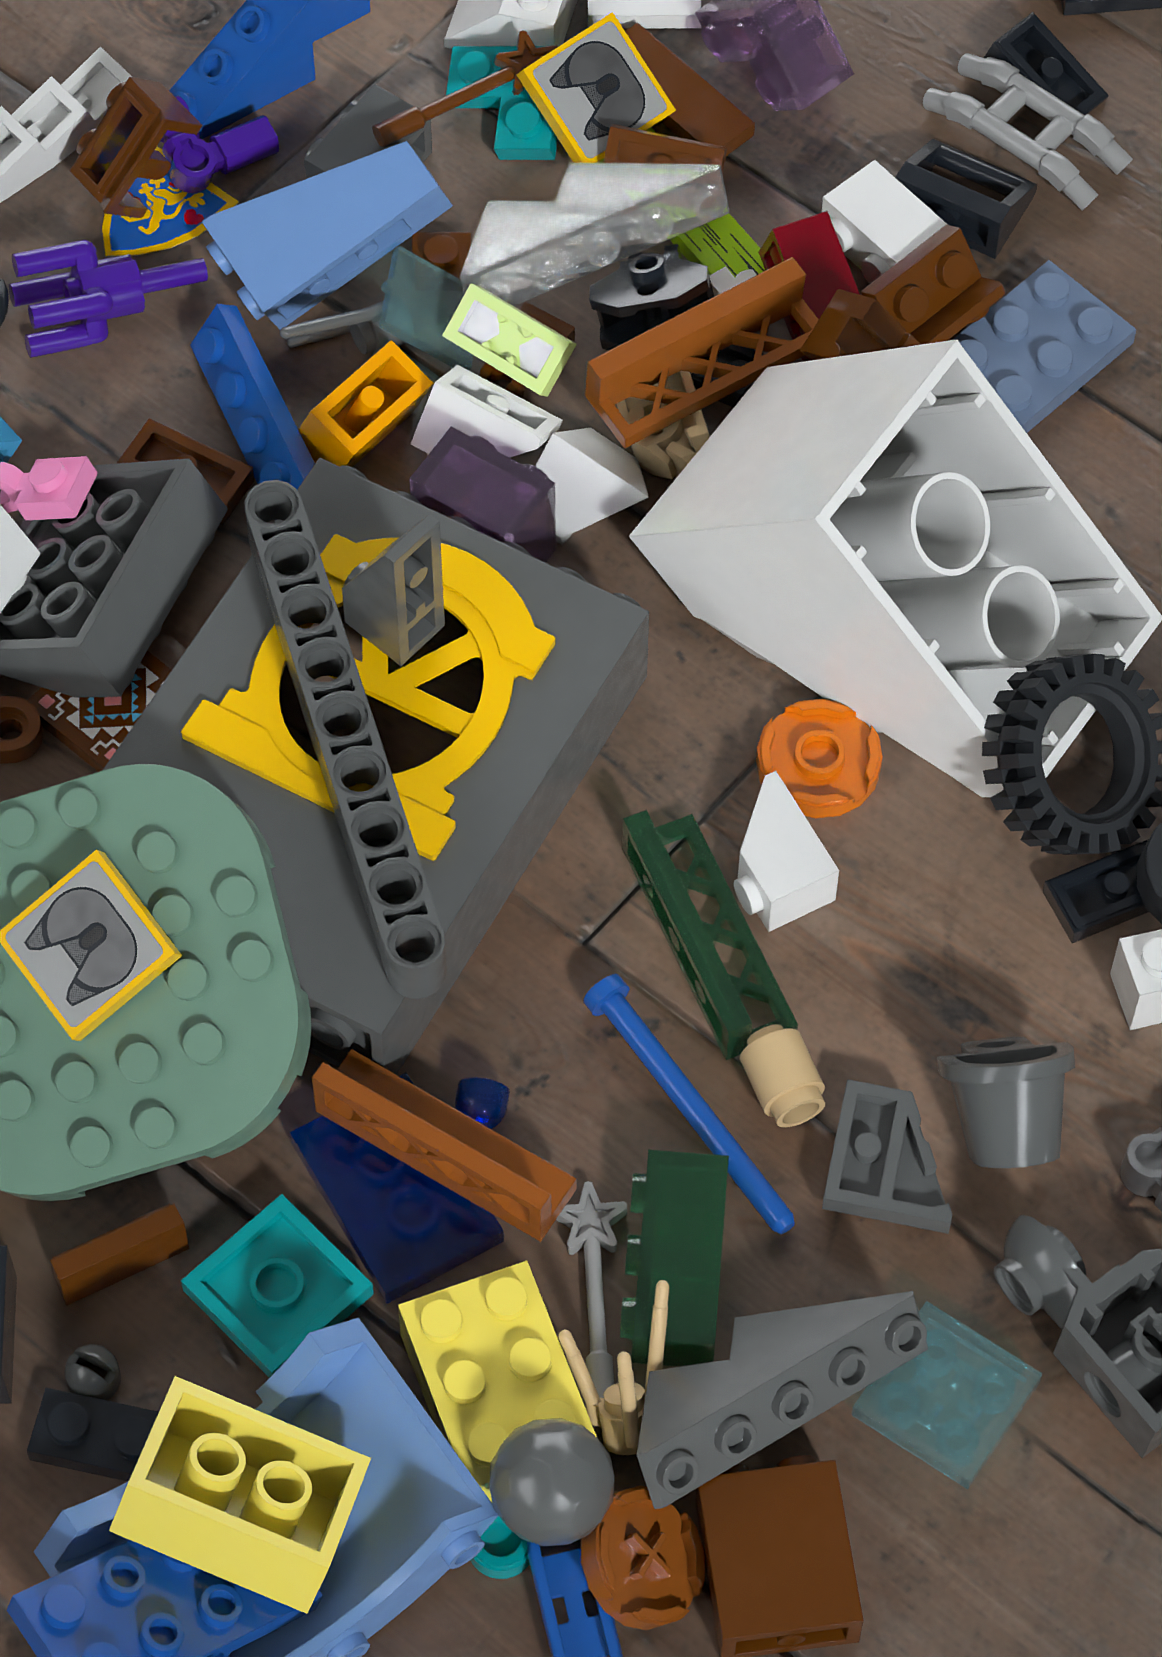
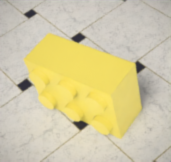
M527 1260L398 1305L401 1337L432 1420L491 1502L492 1498L489 1488L491 1461L503 1441L514 1429L533 1420L562 1418L583 1425L597 1437Z
M175 1376L127 1484L109 1531L307 1614L329 1570L371 1458Z

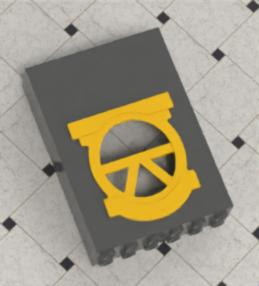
M319 458L297 491L302 498L337 608L343 606L342 588L351 571L363 562L370 563L385 548L427 515L431 514L440 521L444 609L453 614L468 630L464 636L388 674V656L363 636L362 662L354 658L365 694L457 738L447 749L430 761L415 768L392 774L444 931L447 976L443 986L436 993L426 998L412 999L396 992L387 979L319 762L309 756L295 742L284 723L280 708L279 690L286 658L253 555L240 571L103 770L134 764H156L177 768L206 780L227 795L248 814L264 836L276 866L271 868L300 987L308 994L311 1037L308 1052L339 1067L352 1049L397 1075L645 681L648 664L649 611L643 609L638 602L625 594H611L586 582L580 574L566 567L555 568L532 557L523 547L509 541L500 542L478 532L469 522L460 517H446L423 506L415 497L404 491L393 492L373 483L353 467L346 465L339 467ZM278 519L274 523H280L284 520ZM288 571L286 573H283V575L291 576L297 575L301 572ZM305 623L298 627L307 629L315 623ZM472 658H480L484 671L483 689L479 704L474 713L465 712L416 688ZM362 783L351 786L349 789L363 792L374 786ZM383 838L374 839L366 845L382 848L390 845L392 841ZM398 894L387 897L384 901L392 905H399L408 902L411 898ZM414 951L405 954L402 959L415 963L428 959L430 955L421 951Z

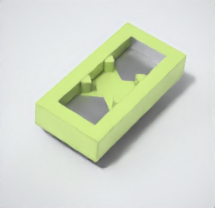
M472 283L469 285L442 335L537 394L546 397L551 392L577 345L481 286Z

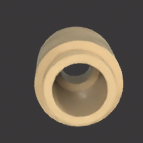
M770 1025L753 1033L747 1040L748 1046L740 1055V1061L764 1113L767 1116L774 1117L779 1127L796 1126L818 1115L825 1107V1101L822 1097L825 1085L800 1032L796 1029H783L781 1025Z

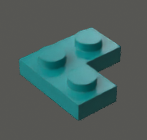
M453 46L446 95L501 70L502 68L495 66L496 55L502 52L516 51L517 46ZM513 80L456 107L499 108L494 151L499 160H555L558 138L526 89L519 95L512 93Z

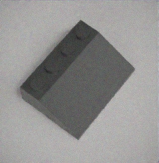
M190 459L93 465L97 471V476L76 518L26 521L24 519L20 529L41 554L27 573L24 585L12 595L0 613L1 675L75 698L122 696L124 690L133 681L135 671L152 641L159 635L162 624L179 594L186 588L188 579L203 552L213 541L215 531L228 510L227 506Z

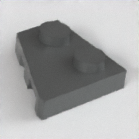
M847 1079L822 1209L949 1234L952 1211L949 1203L945 1204L936 1176L937 1165L930 1144L923 1137L920 1127L921 1117L913 1092Z

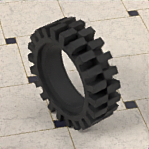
M1103 654L1062 656L1034 661L1025 666L1026 672H1016L1007 680L1013 690L999 691L993 703L1005 713L987 715L984 728L999 733L998 741L982 742V756H997L998 768L983 770L985 784H1002L1004 790L990 799L995 810L1013 809L1003 823L1011 832L1024 831L1020 840L1028 846H1042L1041 852L1062 855L1113 852L1121 849L1120 844H1132L1139 839L1140 835L1137 829L1150 828L1156 820V817L1149 811L1148 807H1162V791L1154 787L1155 782H1162V765H1158V754H1162V740H1157L1156 730L1162 728V713L1149 714L1148 709L1158 702L1159 698L1153 689L1138 690L1145 678L1137 670L1124 671L1125 662L1117 658L1105 659ZM1071 696L1080 697L1092 704L1103 716L1109 728L1113 744L1114 766L1110 784L1101 800L1083 814L1076 813L1065 807L1055 797L1046 781L1042 766L1041 743L1044 728L1052 712L1061 702Z

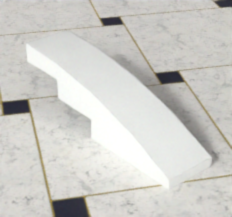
M101 47L61 85L51 76L12 115L2 106L0 107V203L55 167L74 152L81 137L88 131L97 128L109 108L106 106V99L111 90L118 84L127 81L129 77H132Z

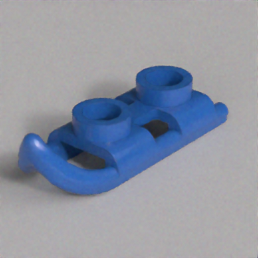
M527 1541L528 1558L551 1656L623 1657L614 1618L604 1612L597 1600L596 1604L599 1615L592 1617L586 1615L582 1593L590 1590L581 1564V1548L542 1557L540 1545ZM552 1599H564L569 1619L567 1623L558 1625Z

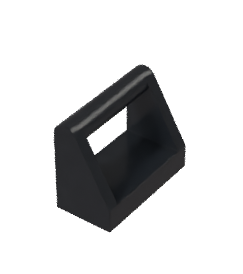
M931 139L908 158L895 177L945 223L961 228L969 248L996 259L1031 203L1038 185L935 139ZM937 165L1007 197L1001 202L996 201L931 171Z

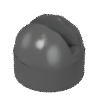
M88 1344L79 1347L70 1355L65 1365L64 1375L70 1393L108 1400L117 1392L120 1386L121 1372L118 1361L104 1346ZM87 1361L108 1371L103 1379L93 1371L81 1366V1364Z

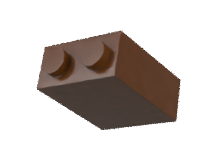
M799 1455L781 1460L777 1463V1467L750 1471L748 1466L736 1464L696 1488L695 1502L702 1546L705 1552V1566L720 1657H753L859 1643L864 1620L836 1460L818 1462V1459L814 1456Z

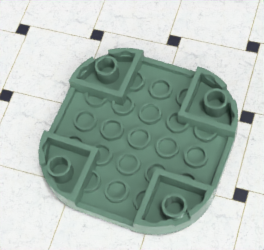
M156 764L125 765L0 802V930L97 849L107 855L182 954L176 962L81 1041H76L70 1038L0 944V1191L31 1200H70L86 1196V1190L194 1158L207 1156L213 1159L246 1144L272 1123L281 1112L278 1107L288 1094L296 1076H302L310 1047L311 1011L308 994L300 987L271 868L276 867L271 851L264 836L248 814L218 788L194 774Z

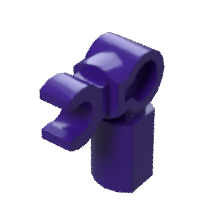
M179 95L175 98L189 111L186 102ZM264 115L212 135L209 138V143L202 140L199 134L194 135L167 130L160 141L164 143L162 152L171 164L169 171L171 182L179 190L192 194L206 189L212 181L213 174L221 171L222 174L226 175L279 152L278 136L267 116Z

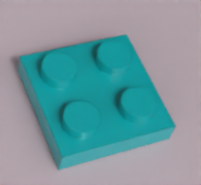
M283 1194L277 1197L181 1280L183 1291L269 1378L291 1356L308 1333L343 1322L374 1294L373 1283Z

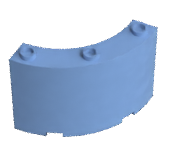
M355 1318L308 1333L283 1365L256 1390L263 1403L255 1410L371 1458L329 1570L319 1588L323 1597L316 1610L231 1652L229 1657H362L370 1647V1643L367 1641L368 1638L411 1605L449 1569H455L464 1565L482 1550L485 1543L481 1536L499 1516L493 1509L492 1502L359 1318ZM128 1482L93 1499L61 1511L34 1550L35 1555L50 1577L129 1541V1539L109 1531Z

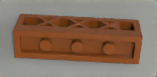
M791 257L588 361L585 396L625 449L756 381L767 367L789 364L804 356L805 354L800 349L819 320L802 299L806 273L795 259ZM790 314L805 332V334L792 341L767 336L770 324ZM730 345L756 349L753 361L741 367L719 363L717 358L719 351ZM679 371L705 375L703 386L691 393L666 388L668 377ZM629 397L654 402L651 414L631 424H628L615 404Z
M352 1049L337 1070L323 1062L312 1076L316 1112L540 1242L577 1189V1178Z

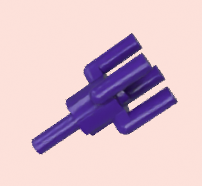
M80 240L12 254V265L16 277L68 267L72 268L70 272L10 283L8 287L13 307L32 304L28 305V314L33 329L81 320L80 324L26 334V350L29 357L33 358L102 342L109 334L107 319L144 311L145 299L143 294L205 282L208 280V272L203 258L139 270L136 260H133L130 254L98 260L94 244L88 240Z

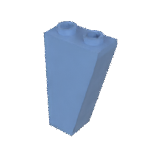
M405 141L215 213L202 221V223L214 239L213 242L206 246L213 259L226 275L235 270L244 283V286L236 291L244 305L257 321L266 315L281 330L453 205L410 144Z

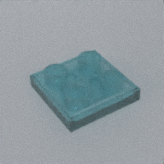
M926 1301L919 1313L921 1321L927 1329L928 1350L868 1385L854 1404L852 1416L961 1486L969 1489L1039 1385L1042 1373Z

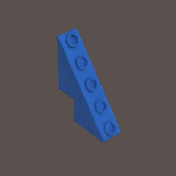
M246 0L169 91L174 97L179 95L189 107V112L203 125L198 134L201 139H204L314 81L316 77L313 42L370 13V0Z

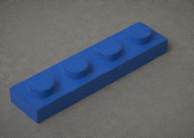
M216 304L191 342L192 351L248 465L253 467V474L257 484L264 481L279 480L287 482L298 489L315 465V462L237 306Z

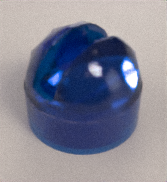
M478 1077L462 1079L458 1082L455 1109L484 1126L493 1129L505 1117L510 1089L506 1085L491 1079Z

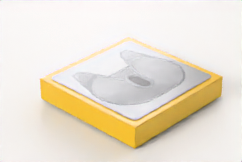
M613 12L517 74V77L580 173L604 159L611 125L615 124L646 131L676 111Z
M97 849L0 930V944L70 1038L76 1041H81L182 956L107 855Z

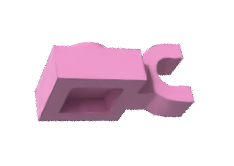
M87 456L36 459L29 473H23L20 469L9 463L0 462V504L7 513L19 510L25 521L76 518L97 476V471Z

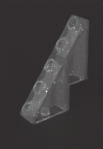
M569 162L555 202L487 201L460 275L464 294L472 283L481 286L512 306H516L632 256L635 253H639L727 215L730 209L721 165Z

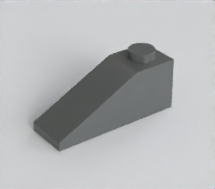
M431 514L427 515L385 548L370 563L363 562L356 566L348 575L342 588L345 623L400 666L445 626L440 521Z

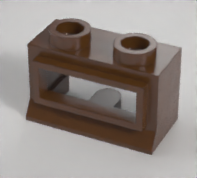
M129 77L127 81L118 84L109 93L106 99V106L109 108L97 128L88 131L79 140L76 147V152L79 156L69 171L100 202L105 214L142 218L148 209L138 198H133L128 193V190L137 177L159 180L169 172L171 168L170 162L159 151L155 150L167 130L197 135L203 125L161 82Z

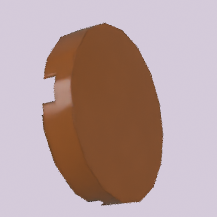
M640 1485L614 1493L613 1502L601 1522L589 1535L581 1538V1564L589 1590L604 1612L624 1626L650 1630L681 1620L691 1610L687 1608L691 1605L693 1597L701 1593L705 1581V1552L696 1525L687 1512L679 1514L672 1504L664 1508L654 1509L648 1488Z

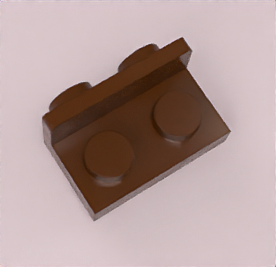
M945 225L863 289L861 294L862 296L876 299L907 330L906 333L911 334L922 345L949 340L967 324L982 319L989 312V307L1003 297L1006 292L1000 281L981 276L961 228Z

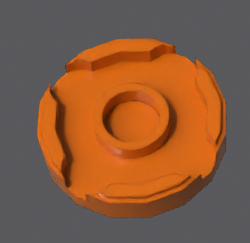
M827 699L798 701L786 707L785 713L778 715L774 720L772 717L763 727L756 753V763L761 784L765 775L777 771L803 814L815 819L841 816L861 806L876 788L883 759L880 738L873 726L870 725L869 728L867 723L858 719L856 712L846 705Z

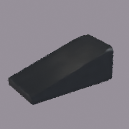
M1034 12L993 42L984 58L993 57L1008 62L1019 69L1021 75L1084 115L1089 114L1109 97L1106 91Z

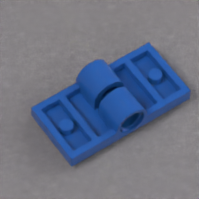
M131 1540L13 1595L7 1608V1612L37 1657H229L231 1652L306 1615L304 1612ZM320 1590L308 1613L316 1610L323 1597Z

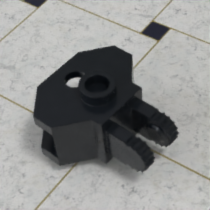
M679 244L664 246V254L662 255L658 253L644 254L642 250L628 252V260L621 261L618 270L590 286L589 301L591 308L597 311L599 318L602 349L611 350L713 298L714 293L707 266L683 260Z

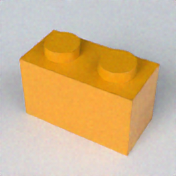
M390 340L313 408L298 430L315 463L319 458H322L339 467L342 465L353 467L415 411L434 383Z

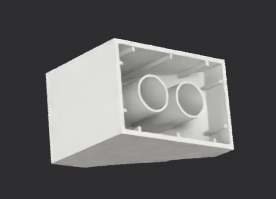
M958 340L767 367L629 535L631 540L694 617L705 621L754 656L775 664L824 699L846 705L855 711L856 717L867 723L869 728L872 725L877 733H884L981 797H992L1004 790L1002 784H985L983 770L998 768L997 756H982V742L998 741L999 733L985 729L984 726L987 715L1005 713L993 701L999 691L1013 690L1007 680L1014 673L1026 672L1025 666L1034 661L1082 654H1103L1105 659L1117 658L1126 663L1125 671L1162 621L1160 612ZM1071 696L1061 702L1050 715L1044 728L1041 744L1042 766L1045 777L1049 775L1096 711L1092 704L1080 697Z

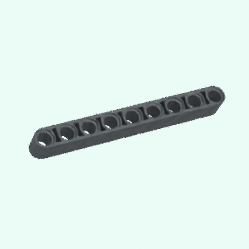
M279 480L264 481L254 486L248 492L245 499L250 549L387 979L392 988L402 996L412 999L426 998L436 993L443 986L447 976L444 931L302 498L297 489L287 482ZM271 520H284L280 523H266ZM288 571L301 572L297 575H283V573H286ZM305 623L320 624L314 628L307 629L298 627ZM330 675L337 677V679L330 682L315 681V679L321 676ZM341 729L355 731V733L349 736L339 737L332 735L333 732ZM362 783L374 786L363 792L349 789L351 786ZM383 838L392 841L390 845L382 848L366 845L374 839ZM398 894L411 898L408 902L399 905H392L384 901L387 897ZM414 951H421L430 955L428 959L422 962L412 963L402 959L405 954Z

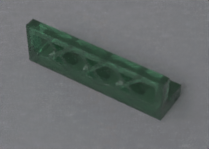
M647 810L623 818L622 850L725 1059L729 1060L741 1055L742 1051L748 1046V1038L764 1027L781 1025L783 1029L798 1030V1023L693 814L656 828ZM686 838L694 854L687 872L675 868L664 845ZM700 868L706 879L697 876ZM690 889L716 898L720 910L713 925L701 920L689 896ZM726 920L732 931L723 928ZM716 942L742 950L747 962L740 978L727 973L715 948ZM752 972L758 984L749 981ZM745 995L768 1003L776 1020L752 1029V1021L741 1001L742 996Z

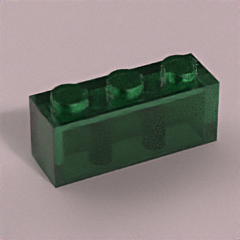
M648 1149L647 1172H633L630 1213L643 1214L641 1235L628 1234L625 1275L638 1276L636 1298L623 1297L620 1322V1338L633 1339L632 1363L647 1364L655 1287L660 1280H665L669 1284L663 1365L682 1367L714 1361L729 1156Z

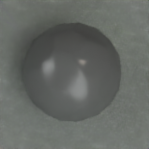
M562 1418L538 1419L514 1429L503 1441L491 1461L489 1488L493 1509L505 1525L522 1540L541 1546L567 1545L589 1535L601 1522L613 1502L615 1478L610 1454L598 1438L583 1425Z

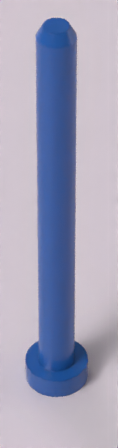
M612 974L596 983L583 999L586 1007L594 1016L603 1014L607 1016L771 1230L779 1234L788 1232L795 1225L793 1213L625 997L630 990L626 982L619 974Z

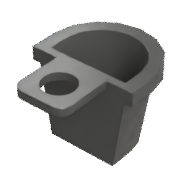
M1005 1037L965 1042L961 1044V1054L937 1057L938 1073L944 1079L951 1081L968 1155L974 1164L988 1168H1019L1041 1165L1060 1158L1065 1073L1075 1068L1074 1047L1071 1044L1062 1042L1034 1045L1025 1037Z

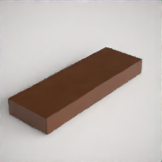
M637 22L625 31L676 109L675 112L660 121L679 138L728 147L726 156L754 136L755 122Z

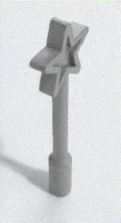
M588 1181L584 1183L579 1204L566 1205L556 1221L571 1229L567 1242V1252L569 1255H574L584 1247L590 1354L586 1357V1367L599 1397L603 1398L604 1391L611 1385H614L613 1357L607 1352L600 1246L611 1253L616 1252L617 1240L611 1226L627 1215V1203L624 1201L600 1203L592 1182Z

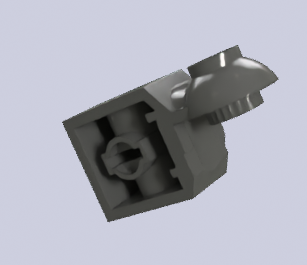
M1020 1215L1007 1232L1004 1243V1260L994 1267L997 1283L1009 1301L1022 1313L1031 1316L1041 1308L1061 1329L1053 1352L1055 1357L1140 1457H1145L1162 1444V1249L1142 1250L1124 1265L1120 1266L1118 1264L1092 1283L1086 1276V1268L1082 1257L1062 1232L1052 1226H1044L1033 1217Z

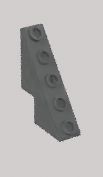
M909 1291L735 1317L730 1360L649 1371L637 1457L654 1509L668 1506L927 1351V1329L921 1321L914 1292Z

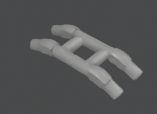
M967 53L960 58L958 63L960 75L981 81L982 85L993 87L1003 93L987 110L984 108V104L969 95L959 92L949 93L936 88L927 90L923 97V107L926 110L944 115L948 120L958 122L968 129H975L1038 170V174L1048 180L1059 192L1062 190L1081 211L1098 194L1079 175L1080 171L1065 156L1055 151L1070 134L1073 135L1074 140L1082 144L1094 157L1097 155L1116 175L1133 160L1113 139L1115 136L1100 121L1089 114L1084 115L1021 75L1019 69L1006 61L993 57L982 58ZM1024 105H1027L1051 121L1034 139H1031L1007 123Z

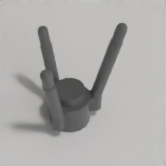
M390 298L367 308L283 327L280 330V336L283 339H287L289 347L296 348L351 332L352 338L362 354L369 352L376 354L390 340L397 346L411 340V329L400 304L395 299Z

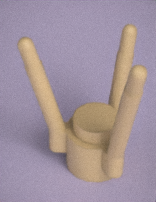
M665 1280L658 1281L655 1287L645 1389L640 1384L634 1383L631 1356L627 1352H621L617 1356L619 1383L608 1387L604 1391L603 1398H600L569 1330H562L559 1333V1340L585 1401L586 1411L592 1426L601 1427L604 1447L609 1452L618 1455L637 1454L649 1371L662 1370L669 1296V1284Z

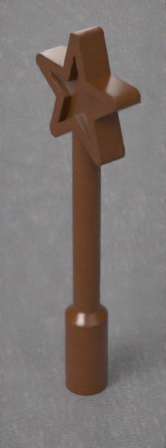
M524 30L520 31L517 39V50L498 53L495 57V66L502 68L501 70L421 108L413 106L373 125L372 130L375 139L381 147H385L424 128L426 121L512 80V93L519 95L525 87L517 77V74L558 46L552 45L536 48L527 32Z

